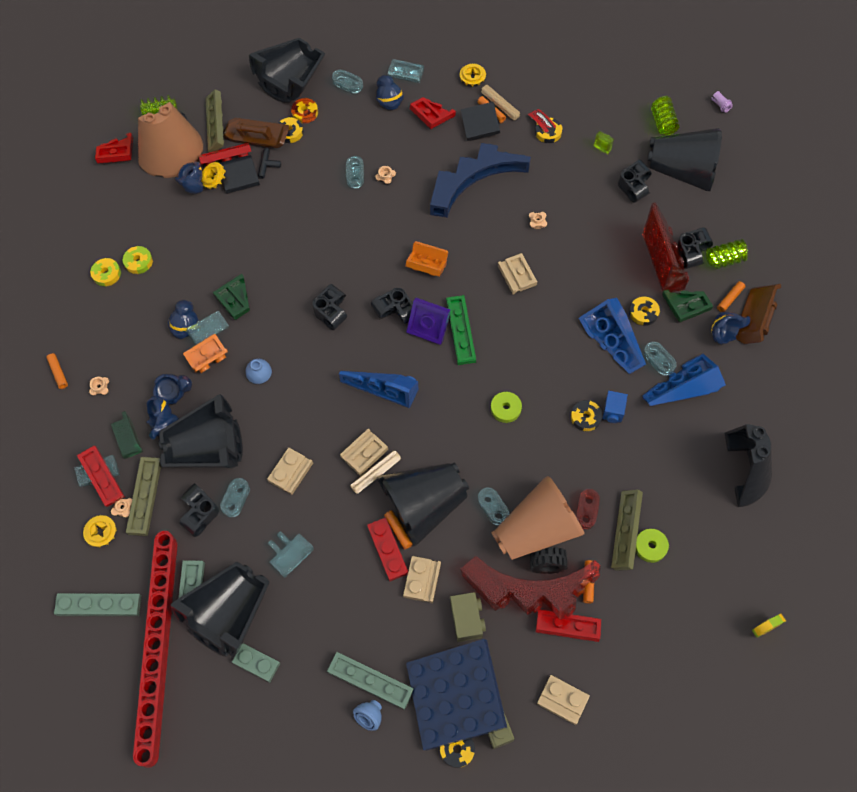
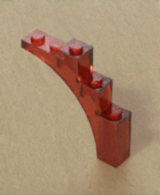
M475 556L461 568L462 577L495 611L507 606L511 598L527 615L531 612L536 613L543 606L542 602H544L562 619L574 613L576 610V598L574 596H580L589 582L592 584L600 577L601 565L594 560L583 569L565 577L553 580L530 581L502 574Z

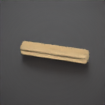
M489 85L482 87V94L492 102L494 101V104L511 119L516 120L520 117V112Z
M392 451L350 485L352 490L356 494L360 493L375 481L378 476L400 461V455L396 451Z

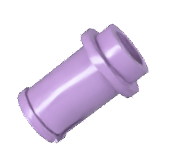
M719 91L714 93L711 98L720 107L722 112H728L733 106L732 101L727 100Z

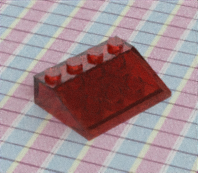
M655 202L651 205L643 230V237L662 291L685 290L689 282V275L684 270L683 258L678 254V245L673 240L672 228L668 226L665 217Z

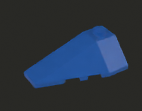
M618 298L607 299L579 318L587 334L594 338L604 350H607L613 356V359L629 374L646 365L628 317Z
M701 354L683 364V369L677 374L674 372L670 374L667 382L658 383L645 393L643 399L652 406L717 392L726 384L719 367L706 355Z
M340 371L339 373L340 382L407 408L411 407L419 390L418 381L411 376Z

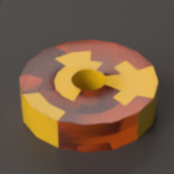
M301 98L293 103L291 113L293 118L298 119L301 123H310L317 118L318 107L312 99Z

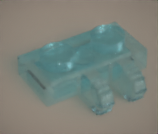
M280 531L277 536L287 546L281 551L274 541L270 540L267 544L277 553L270 561V564L285 578L314 548L300 534L290 541Z

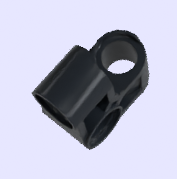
M637 160L622 170L618 186L628 196L630 201L636 203L650 194L644 182L650 178L652 172L642 160Z
M705 227L682 233L676 244V251L681 259L682 266L688 269L703 265L701 251L711 248L713 241Z
M333 284L328 285L313 300L315 316L331 330H335L347 318V314L339 307L346 294Z
M394 288L376 297L371 302V306L379 318L382 319L396 313L404 324L409 322L413 302L404 289Z
M194 483L180 497L191 509L183 515L179 523L193 537H197L217 517L219 509L213 500ZM211 505V509L208 512H204L205 507Z

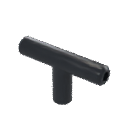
M269 148L263 149L258 177L261 179L265 178L267 167H281V161L268 160Z

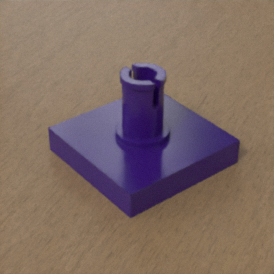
M415 298L407 333L441 345L451 310Z

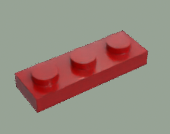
M248 142L201 154L199 159L201 164L205 163V166L216 160L228 161L232 159V156L249 155L248 152H251V148Z
M95 445L77 455L106 507L125 497Z
M386 517L368 524V530L389 582L408 575V570Z
M538 609L536 632L599 642L601 619Z

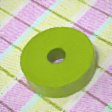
M501 392L491 402V413L500 422H513L521 414L522 403L514 393ZM507 405L510 408L504 409L503 406Z
M646 529L638 535L635 551L642 560L654 563L662 560L667 554L669 543L666 536L659 530ZM648 543H653L655 548H650Z

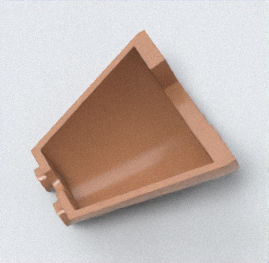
M170 102L159 107L158 113L152 114L149 112L138 118L139 166L145 172L152 176L160 175L164 178L177 177L180 169L185 164L194 163L195 161L199 162V155L203 152L201 136Z
M546 476L509 516L491 532L503 554L508 552L512 560L585 534L564 496L549 476Z

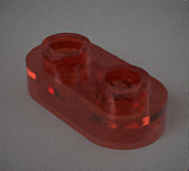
M593 489L584 490L579 497L576 518L582 529H591L597 521L600 496ZM585 499H591L592 503H587ZM587 517L589 522H584L582 518Z

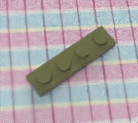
M216 89L206 97L208 152L217 151L224 144L221 92Z
M140 458L126 529L128 535L148 536L161 469L160 458Z
M638 489L621 492L611 566L616 571L633 570L643 492Z

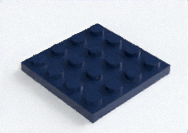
M486 639L406 663L411 688H414L412 695L423 750L428 751L507 728Z

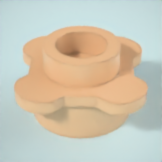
M382 166L378 171L379 174H376L375 177L378 181L381 180L385 184H390L396 172L389 166Z
M531 212L529 214L531 219L530 226L532 228L541 229L547 226L545 212Z
M106 377L92 378L90 380L91 389L89 393L93 396L96 394L106 395L109 391L107 389L109 379Z
M120 499L115 502L114 508L111 509V514L125 518L128 517L132 499Z

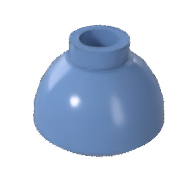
M253 359L247 364L245 373L250 382L261 384L270 378L272 369L267 361Z
M375 700L361 703L353 710L354 718L363 728L371 731L377 730L381 724L382 715L380 710L382 706Z

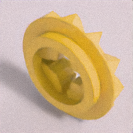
M468 64L460 70L461 82H465L466 85L471 84L473 87L477 84L479 86L485 80L486 71L478 64Z
M218 162L207 165L202 171L201 182L203 186L209 189L212 187L217 188V184H221V180L225 179L224 174L226 171L223 168L224 166Z
M100 515L93 517L86 523L83 535L88 544L100 548L103 545H109V542L115 539L114 535L117 530L111 518ZM97 526H98L99 528H101V529H105V530L103 531V536H104V537H102V536H100L99 534H97V533H98V530H97L98 528H97Z

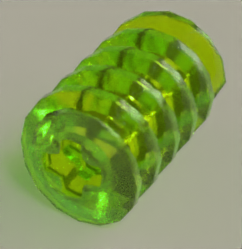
M167 95V100H164L163 96H161L160 101L154 97L153 102L147 98V103L140 99L142 116L149 112L152 114L158 113L159 107L169 102L177 109L175 97L171 99Z
M669 96L657 98L652 103L651 110L658 132L661 135H672L680 127L672 100Z
M743 239L707 248L706 250L708 264L710 266L714 265L716 269L720 268V263L723 267H726L727 262L729 265H733L734 261L740 263L742 259L745 262L748 258L747 245Z

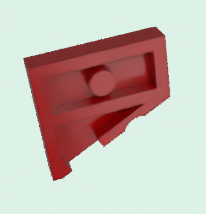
M424 97L410 104V110L430 129L456 115L454 109H451V111L445 110L441 104L434 103Z
M132 133L126 134L127 138L120 141L116 138L108 143L97 146L96 162L109 163L131 160Z

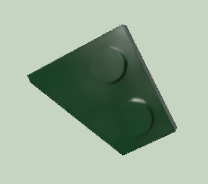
M240 274L213 292L214 297L234 320L250 311L243 274Z
M664 290L662 293L679 323L710 311L713 308L704 291L672 293L669 290Z

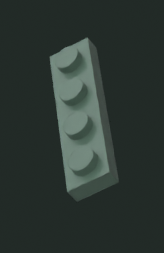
M57 593L54 614L56 616H139L141 595Z
M336 652L327 670L329 674L405 710L414 688Z

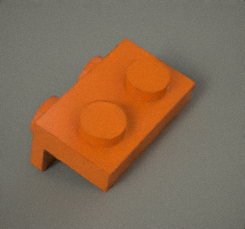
M415 241L412 253L406 260V267L440 277L446 267L448 251Z
M213 334L184 352L183 355L195 373L198 371L203 373L210 368L209 364L213 361L219 363L225 359V354L228 351L224 348L216 334Z

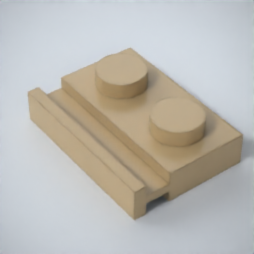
M522 253L507 258L503 262H498V267L512 294L537 285V280Z
M367 429L340 454V457L361 476L388 450V446Z
M288 448L267 480L269 483L293 495L313 465V461Z
M412 556L403 597L433 603L441 562Z
M550 675L537 705L577 725L590 695Z

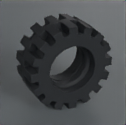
M548 547L530 553V569L532 572L553 574L563 572L568 568L567 552L563 548Z

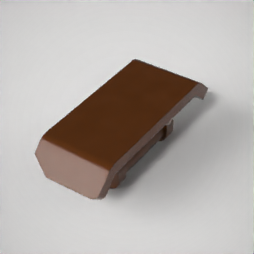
M233 118L228 121L223 136L232 142H249L252 145L280 148L285 142L289 125Z
M781 283L754 287L750 290L741 315L744 318L749 316L750 323L746 327L739 329L736 336L738 341L743 344L760 343L764 340L763 335L768 334L774 310L777 308V303L773 300L777 289L781 288Z

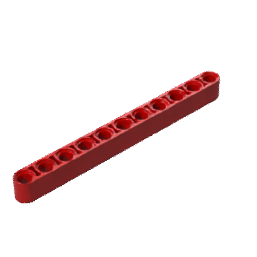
M168 531L159 532L154 539L133 760L137 765L145 768L153 767L158 762L172 613L170 605L173 602L178 546L176 539ZM166 539H170L168 545L162 546V543ZM168 559L166 565L160 566L162 560ZM166 579V583L159 587L160 580ZM160 599L165 600L161 607H156ZM162 619V625L159 628H154L156 621ZM160 640L159 648L153 650L154 642ZM154 662H158V668L151 672V665ZM156 683V690L149 694L148 689L150 685ZM153 705L154 713L147 716L146 711L148 707ZM148 728H152L151 737L145 739V731ZM149 751L150 758L147 762L143 763L142 755L144 752Z

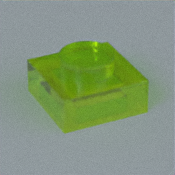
M599 131L595 137L594 147L609 154L612 150L614 139Z

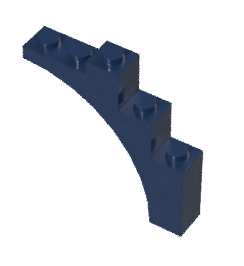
M481 143L477 159L460 157L456 173L449 171L438 172L430 203V215L448 218L451 207L458 196L466 188L485 177L505 172L529 173L531 157L499 152L497 145Z

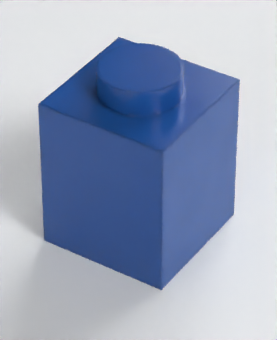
M608 391L602 419L610 423H621L625 414L628 394Z

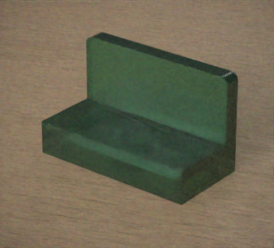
M124 411L121 412L123 419L112 423L111 426L122 457L127 459L143 452L132 420Z

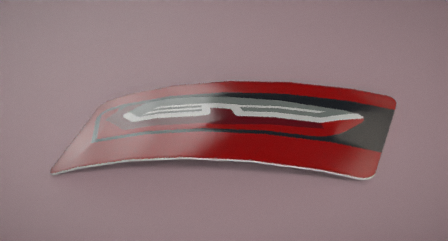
M540 109L528 114L539 124L545 133L556 128L551 119Z

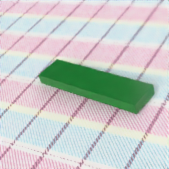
M465 296L447 297V308L451 310L449 319L457 364L476 363Z

